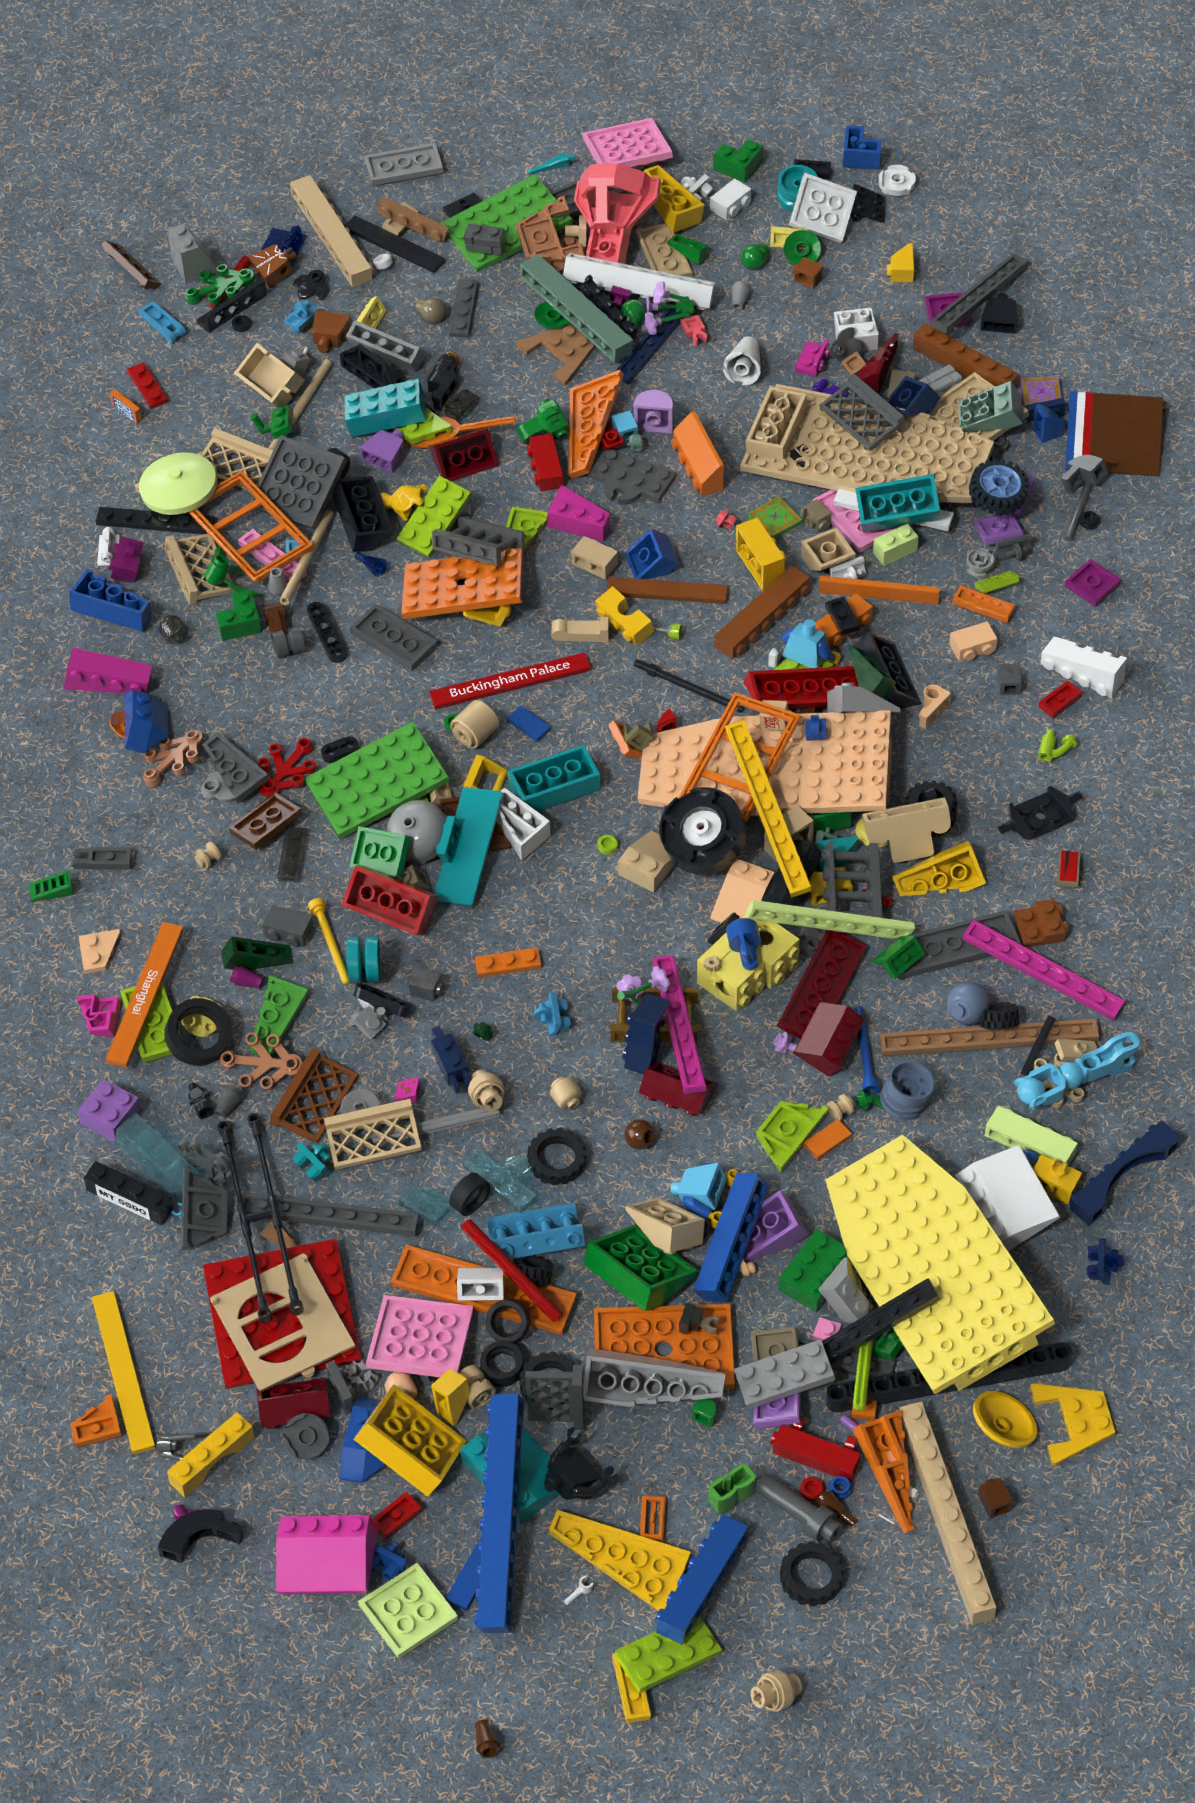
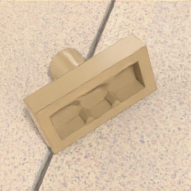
M579 215V225H565V237H579L581 246L586 247L587 221L583 215Z

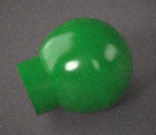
M764 243L746 246L741 253L742 264L749 270L762 268L770 253L768 246Z
M632 299L626 301L621 306L620 312L624 313L629 323L638 329V325L645 318L646 309L640 301Z

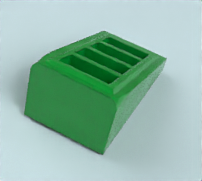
M678 234L667 241L670 247L698 265L707 257L708 245Z
M64 871L29 883L31 902L73 895L70 872ZM44 886H48V891H44ZM40 887V893L36 894V888Z

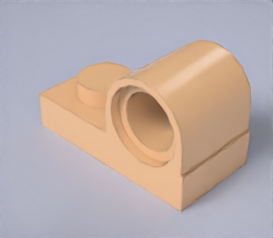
M929 685L924 689V708L919 713V726L927 729L950 705L951 693L937 685Z

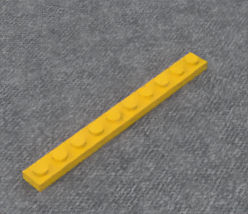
M745 720L725 726L727 736L791 898L812 891Z

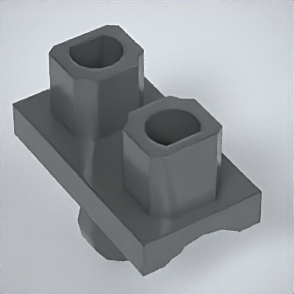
M1030 533L996 541L998 561L1011 558L1021 560L1023 555L1031 554L1032 536Z

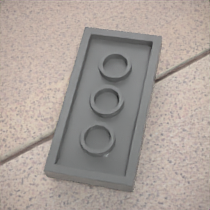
M436 143L364 156L372 186L443 173V166Z
M821 1339L734 1369L747 1410L835 1381Z

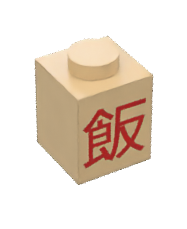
M763 700L764 703L792 712L788 709L787 701ZM761 712L759 714L762 729L785 730L788 724L787 721Z

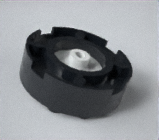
M710 787L690 789V793L683 795L679 799L677 797L674 798L664 810L659 825L660 839L670 859L680 869L696 875L713 874L729 867L740 856L747 839L746 822L735 801L725 792Z

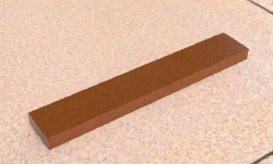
M608 577L607 590L613 586L624 597L726 604L728 585L620 577Z

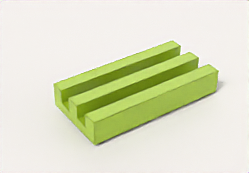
M1008 571L974 583L977 590L987 593L1018 583L1019 576L1014 572L1012 573V571Z

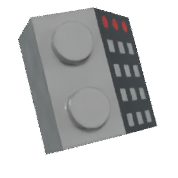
M844 1258L818 1289L844 1322L853 1323L867 1315L873 1308V1297L848 1258Z

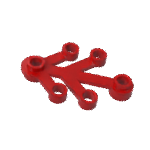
M307 738L299 739L296 743V750L284 764L281 758V745L277 743L272 744L269 747V751L274 760L276 774L271 779L269 772L270 760L266 757L260 758L257 762L258 766L268 774L269 780L259 787L261 795L269 797L274 792L278 794L279 790L303 787L304 777L301 774L314 773L316 771L315 762L307 760L302 766H293L302 755H309L313 751L312 742ZM292 776L291 780L281 781L285 777Z

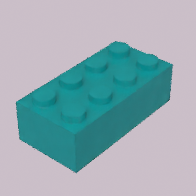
M419 379L345 395V422L351 438L426 421L425 394Z
M934 474L855 488L863 533L899 527L907 523L910 525L941 519Z
M585 745L507 771L508 786L512 794L536 811L600 790V774Z

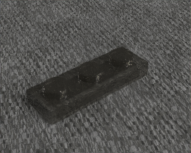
M286 827L277 876L278 881L299 882L307 828Z

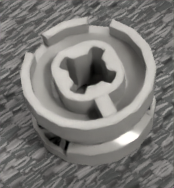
M985 548L973 549L967 554L966 570L971 576L984 578L993 572L994 555L990 554L989 550Z

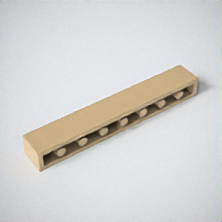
M311 175L290 182L292 196L350 285L355 287L373 280L372 273H374L372 264L367 262L364 252L359 250L357 241L351 238L349 229L344 227L341 217L336 215L334 206L328 203L326 194L320 191L318 182L314 181Z

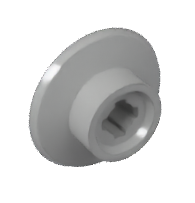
M353 1090L343 1098L340 1107L341 1114L379 1106L380 1103L377 1096L369 1090ZM363 1103L364 1106L357 1108L356 1104Z

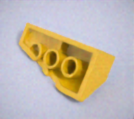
M968 841L944 850L892 876L900 896L925 895L927 891L931 890L947 893V889H959V892H967L986 884L972 846Z

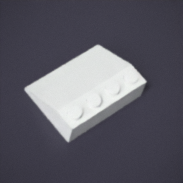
M1019 1145L974 1162L955 1175L959 1183L966 1188L1007 1251L1012 1250L1060 1218L1059 1213Z

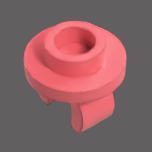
M728 509L725 512L721 510L716 518L717 526L720 527L722 524L723 527L731 530L737 518L733 515H728Z

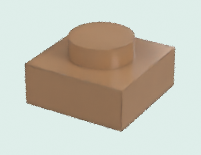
M857 351L841 361L850 376L853 373L856 376L859 375L861 368L866 364Z

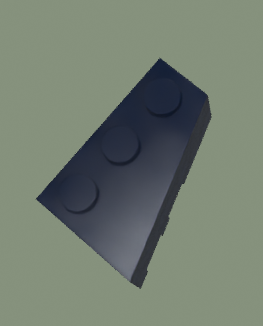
M646 993L634 1013L631 1012L629 1014L627 1025L630 1026L625 1036L627 1046L622 1056L625 1059V1069L644 1075L645 1068L656 1063L661 1044V1038H659L661 1026L664 1027L666 1022L665 1019H662V1016L669 1007L670 1000Z

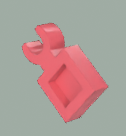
M699 315L681 319L682 329L687 338L693 336V344L695 346L698 345V339H702L704 343H707L705 326Z

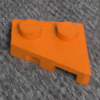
M111 1394L105 1396V1401L96 1408L94 1406L91 1407L84 1416L77 1418L70 1424L76 1448L121 1436Z

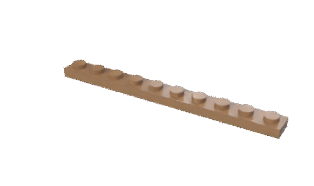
M1096 1019L1055 1021L1044 1045H1053L1057 1039L1099 1041ZM1044 1022L1018 1024L1015 1028H1009L1008 1030H991V1028L985 1029V1027L982 1028L980 1026L880 1033L882 1056L1033 1046Z

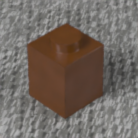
M1001 1477L995 1480L988 1479L979 1485L978 1497L990 1519L1012 1510L1013 1500Z

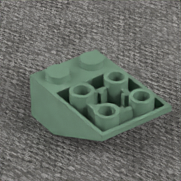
M1011 381L958 401L959 427L963 431L1007 430L1023 424L1021 394Z

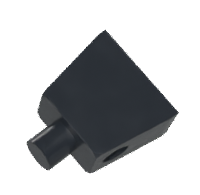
M1005 293L998 294L997 298H989L982 314L980 331L1016 334L1018 323L1016 301L1008 299V295Z

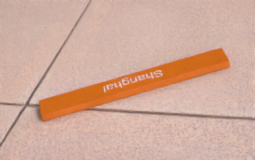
M162 922L106 1057L107 1064L124 1068L128 1067L184 931L183 926Z

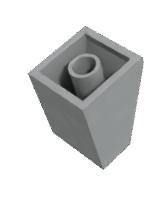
M185 223L167 229L172 261L185 284L199 280V273L204 270L209 271L210 275L217 274V265L207 247Z

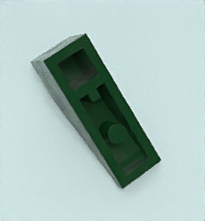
M851 645L849 650L859 687H863L885 700L896 682L864 650Z
M231 936L221 951L225 969L233 970L235 966L240 967L242 965L249 970L293 963L290 945Z

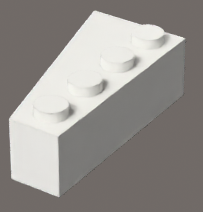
M1053 637L1042 651L1041 664L1047 670H1054L1066 679L1071 678L1081 686L1097 691L1101 696L1112 698L1124 682L1126 657L1120 656L1115 658L1112 657V653L1106 651L1103 654L1098 653L1089 646L1081 648L1075 642L1058 637Z

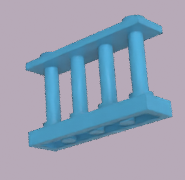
M575 1202L486 1218L489 1238L509 1259L585 1246L583 1226L578 1224Z

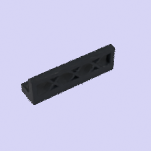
M261 278L238 292V294L198 318L197 324L208 333L223 325L267 296L265 280Z

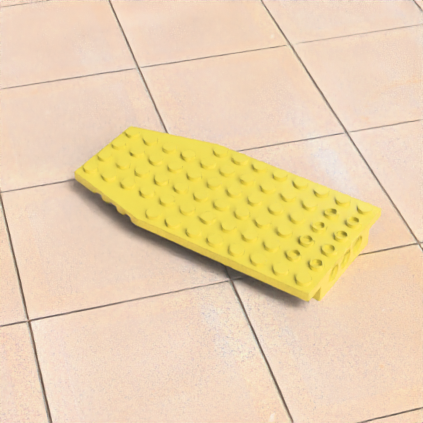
M904 1135L826 1179L847 1256L879 1307L927 1278L933 1283L940 1299L892 1328L934 1394L952 1384L956 1386L958 1391L964 1389L1039 1345L1036 1335L1055 1325L1054 1319L966 1188Z

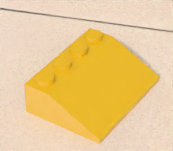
M394 1384L354 1438L357 1443L427 1497L443 1480L460 1453V1448L467 1441Z

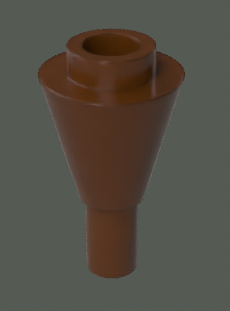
M832 1490L829 1493L824 1491L816 1502L819 1503L817 1508L825 1505L837 1514V1518L842 1519L850 1527L857 1521L846 1511Z

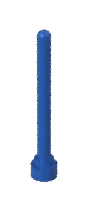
M860 1005L856 1006L855 1012L864 1017L863 1007ZM864 1019L858 1031L865 1075L861 1085L864 1092L869 1094L868 1091L873 1090V1094H877L880 1091L879 1081L873 1076Z

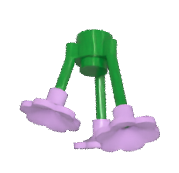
M658 282L653 292L654 303H651L649 296H646L647 312L645 313V326L650 335H655L657 333L656 327L662 323L680 318H689V315H692L694 312L693 300L689 299V296L671 294L670 291L665 290V282ZM663 298L680 300L676 302V305H658L662 302ZM676 309V312L680 314L662 319H654L651 311Z

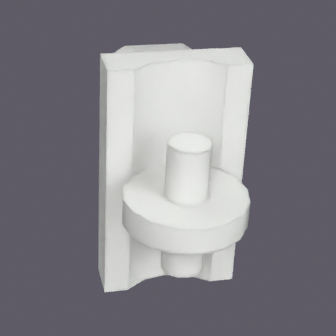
M706 174L698 181L694 177H684L681 180V185L700 201L703 198L697 194L698 192L706 198L713 190V187L707 183L709 177Z
M853 557L845 562L829 567L831 577L857 579L866 576L864 557Z

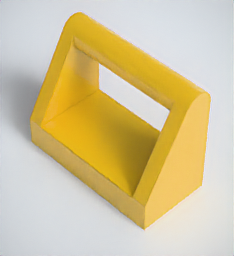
M476 755L463 788H477L483 771L499 774L492 790L501 791L508 775V770L484 756Z

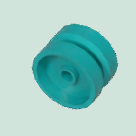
M791 165L781 171L778 178L777 201L782 208L793 211L804 173L818 177L814 170L803 165Z
M368 935L365 939V949L362 947L360 936H348L346 967L348 969L349 983H360L363 979V969H365L368 982H380L379 935Z

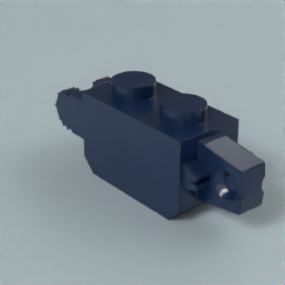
M440 1026L431 1028L433 1040H431L432 1054L447 1085L452 1086L455 1094L459 1093L460 1085L458 1082L464 1080L467 1088L471 1082L468 1066L452 1034L444 1035Z

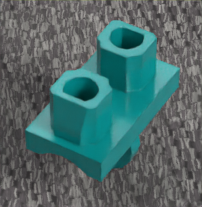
M302 1142L296 1145L299 1150L292 1160L301 1169L311 1161L313 1164L305 1173L314 1182L319 1180L324 1174L327 1177L332 1174L320 1161L324 1159L327 1162L331 1158L328 1155L330 1147L327 1144L318 1145L314 1143L312 1145L313 1153Z

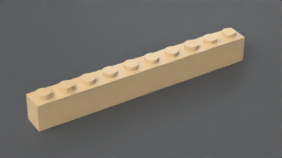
M918 1402L902 1406L899 1409L903 1412L902 1430L905 1431L907 1445L970 1622L974 1625L995 1619L996 1605L923 1403Z

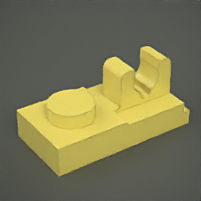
M771 226L770 247L783 248L786 238L791 233L807 229Z
M377 296L371 298L357 319L358 322L374 329L387 311Z

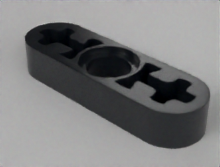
M356 984L353 993L356 998L374 1006L383 1007L386 1011L397 1016L409 1017L412 1009L411 1004L369 985Z

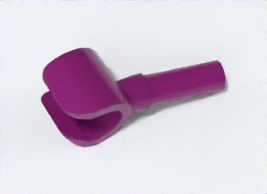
M180 1504L173 1507V1516L177 1520L188 1513L198 1510L186 1511L184 1505Z

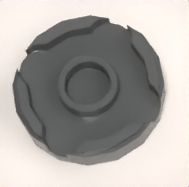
M302 1413L294 1416L287 1423L283 1434L285 1447L290 1454L304 1460H311L320 1456L326 1450L330 1439L327 1424L321 1417L311 1413Z

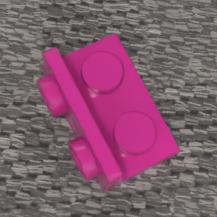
M825 339L822 345L807 341L795 365V371L815 377L819 371L822 372L825 365L824 359L830 356L828 351L829 339Z

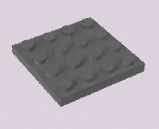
M280 435L257 487L291 522L315 530L347 463V459ZM252 496L249 503L256 499ZM262 505L256 508V510L270 514Z

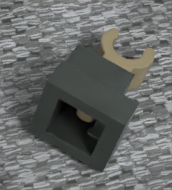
M686 1303L680 1321L679 1332L688 1334L689 1330L698 1332L699 1327H702L709 1334L715 1335L717 1328L711 1327L710 1324L719 1325L720 1319L715 1316L702 1318L703 1308Z

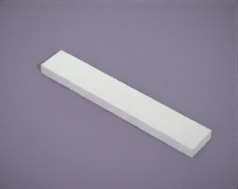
M838 489L834 499V506L859 511L856 493ZM940 510L941 519L915 524L948 531L954 513Z

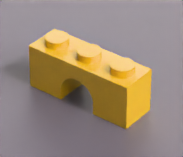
M613 586L595 600L598 616L608 617L610 626L615 631H621L623 638L627 642L632 641L637 646L655 632L652 621L639 609L631 615H622L629 609L626 598Z

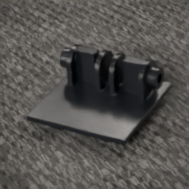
M853 184V190L857 191L851 210L853 211L851 213L853 221H859L862 216H865L880 223H885L886 196Z

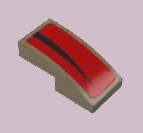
M1059 849L1057 886L1078 888L1080 851Z

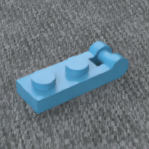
M154 301L139 309V316L162 334L171 344L179 336L183 337L187 334L185 328Z

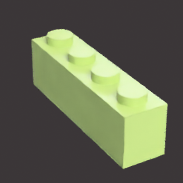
M998 1106L987 1122L985 1129L986 1137L1010 1148L1019 1145L1022 1150L1032 1151L1039 1157L1044 1155L1048 1158H1056L1057 1162L1067 1163L1068 1166L1076 1155L1078 1143L1072 1138L1062 1136L1049 1127H1043L1034 1123L1033 1120L1017 1115L1008 1108Z

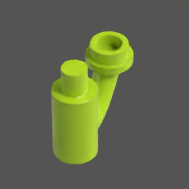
M1047 730L1046 734L1042 736L1038 759L1050 762L1053 758L1062 756L1070 748L1077 746L1076 737L1066 735L1062 739V746L1054 749L1056 743L1055 732Z

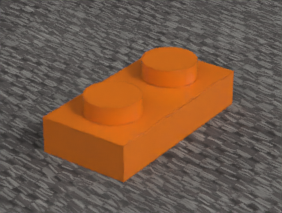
M613 720L608 726L612 732V737L620 747V752L625 757L640 758L642 751L625 741L623 727L627 724Z

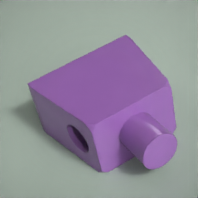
M395 429L390 434L380 430L360 447L361 460L393 473L405 452L403 432Z

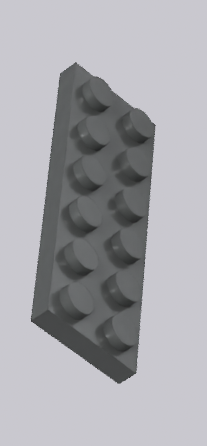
M1007 910L973 918L975 921L1021 945ZM973 919L906 935L915 936L925 954L899 975L898 978L902 979L992 955L962 940L964 933L973 921ZM898 938L886 940L885 947L887 948Z

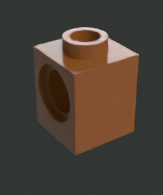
M803 257L793 268L794 281L814 289L823 278V265Z

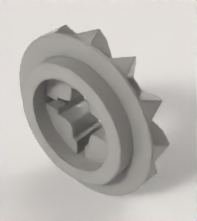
M363 1358L360 1362L354 1360L351 1364L345 1366L346 1380L344 1381L347 1386H352L355 1393L368 1392L378 1383V1370L366 1368V1361ZM357 1369L361 1371L362 1374L365 1373L364 1381H362V1379H360L359 1376H357Z

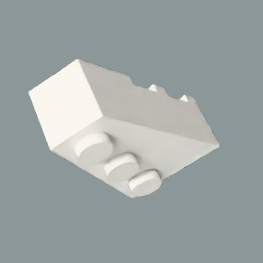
M503 788L501 790L503 796L496 822L500 825L503 834L523 861L551 836L550 821L506 788Z

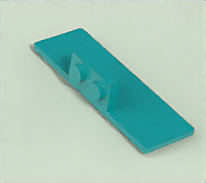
M468 787L462 789L456 815L447 816L446 822L443 824L441 840L436 846V853L443 862L435 889V894L439 895L437 903L473 907L503 796L501 791Z

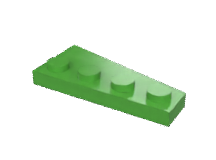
M270 975L254 1033L257 1034L259 1042L272 1057L276 1050L268 1046L266 1043L267 1037L275 1034L279 1037L280 1041L283 1039L309 992L307 988ZM253 1036L251 1043L256 1040V1037ZM271 1039L270 1044H275L277 1039ZM250 1046L251 1053L259 1056L255 1049Z

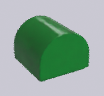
M698 1399L692 1407V1420L708 1427H713L716 1422L715 1403L711 1399Z

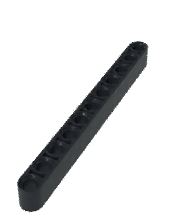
M1064 1342L1034 1347L964 1389L1066 1371L1071 1366L1072 1348ZM916 1368L869 1377L866 1405L872 1404V1401L876 1400L877 1405L958 1390L952 1384L934 1394L928 1383L923 1382L926 1380L919 1369ZM856 1380L834 1383L827 1388L826 1406L830 1411L839 1413L852 1410Z

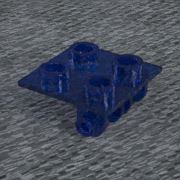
M299 225L293 226L291 231L272 228L261 250L277 245L283 252L291 247L296 256H298L307 235L302 234Z

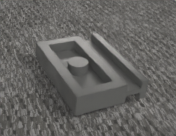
M334 1360L326 1363L328 1380L345 1414L348 1415L352 1412L353 1399L356 1398L352 1386H347L344 1381L346 1380V1375L343 1368H338Z

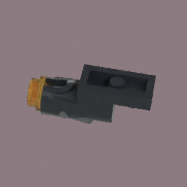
M447 351L441 355L425 373L428 391L433 393L431 400L433 401L434 409L440 411L457 386L455 370L459 365V356L453 351Z

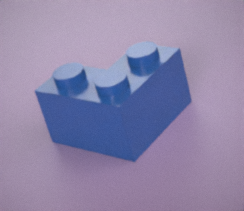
M846 125L843 167L880 169L882 140L864 139V126Z

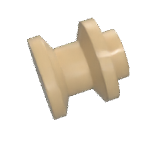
M211 841L206 843L207 848L205 850L197 849L195 851V860L201 867L205 866L208 868L211 866L210 861L212 859L218 861L222 858L220 851Z
M844 1094L838 1097L839 1101L837 1103L833 1101L827 1103L828 1111L835 1120L841 1121L842 1114L844 1113L848 1115L854 1113V1101L850 1096Z

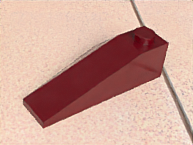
M899 333L893 334L861 368L857 376L878 395L897 350Z

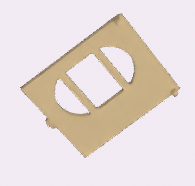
M304 1253L289 1260L294 1286L297 1288L299 1300L302 1301L304 1307L303 1313L297 1315L303 1328L261 1349L254 1351L242 1330V1327L259 1320L258 1311L238 1319L244 1304L258 1295L254 1277L210 1297L217 1314L259 1392L300 1373L303 1377L310 1378L315 1374L314 1366L355 1347L348 1331L311 1267L308 1256ZM284 1263L259 1274L263 1294L272 1293L285 1297L268 1306L271 1312L274 1313L289 1306V1285ZM307 1337L302 1351L291 1360L281 1363H270L260 1359L294 1341Z

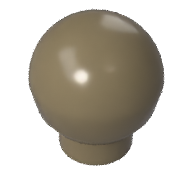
M421 298L416 303L415 311L421 314L422 318L428 323H439L446 316V306L439 298H428L426 300Z

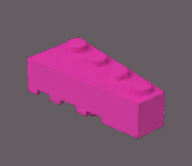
M72 647L64 689L124 694L126 691L134 690L146 693L152 665Z

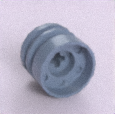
M912 1061L899 1062L893 1066L880 1093V1101L884 1110L897 1119L910 1120L918 1117L922 1113L934 1088V1079L931 1072L925 1066Z

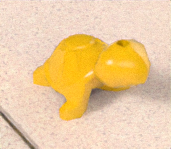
M426 484L416 486L404 485L399 487L393 495L382 492L380 496L386 511L393 508L401 519L406 522L412 511V505H422L424 500L421 496L425 493L428 486Z

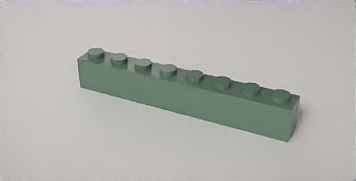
M537 254L520 263V278L611 361L616 363L632 354L633 339L631 336L626 334L618 324L609 319L581 291H578L546 259Z

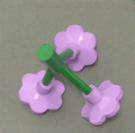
M658 966L653 967L651 972L652 979L643 986L638 976L632 977L630 974H626L622 980L617 982L616 987L619 990L617 997L620 1000L629 999L639 1005L640 1001L637 997L643 993V990L656 986L658 989L666 992L670 982L665 971Z

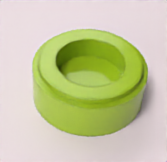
M603 835L597 841V848L602 854H613L618 849V840L612 835Z

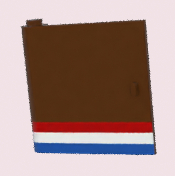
M1070 391L1065 470H1069L1067 463L1072 459L1082 455H1093L1104 460L1108 473L1159 477L1162 413H1166L1167 401H1163V397Z

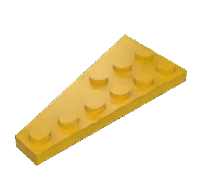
M560 1510L556 1511L549 1528L551 1536L657 1611L661 1608L665 1609L667 1598L671 1591L675 1592L678 1588V1580L681 1574L685 1573L691 1557L690 1551Z

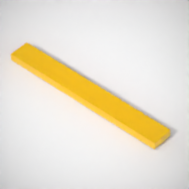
M114 1291L93 1296L92 1300L132 1454L155 1449Z

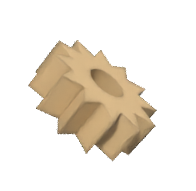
M709 956V958L703 961L704 968H706V971L715 972L720 967V960H718V957Z

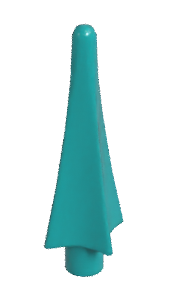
M564 151L551 160L528 170L527 174L570 167L569 163L576 161L574 154L567 156Z

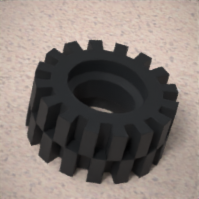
M992 1002L989 1009L987 1008L982 1011L980 1026L982 1028L985 1027V1029L991 1028V1030L1015 1028L1019 1024L1018 1005L1011 1004L1010 1002Z
M536 1255L513 1258V1263L538 1288L546 1287L550 1284L554 1265L552 1262H549V1259H544L542 1256L536 1257Z

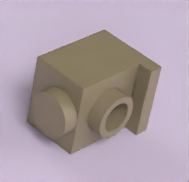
M818 499L801 507V518L803 521L806 520L810 528L814 527L817 532L825 531L831 525V513Z

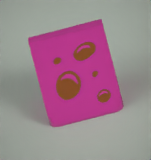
M419 1078L399 1081L395 1101L410 1099L411 1103H417L420 1088Z

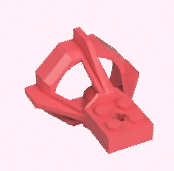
M617 163L591 164L581 174V179L577 182L574 202L591 229L586 256L625 264L632 227L658 200L661 185L659 177H649L644 171ZM609 187L626 190L633 194H621L609 191Z

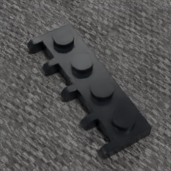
M588 275L584 281V296L591 300L599 310L605 313L614 323L618 324L635 341L637 328L629 323L627 316L616 308L615 302L613 300L610 301L603 293V288L598 287L593 281V277Z

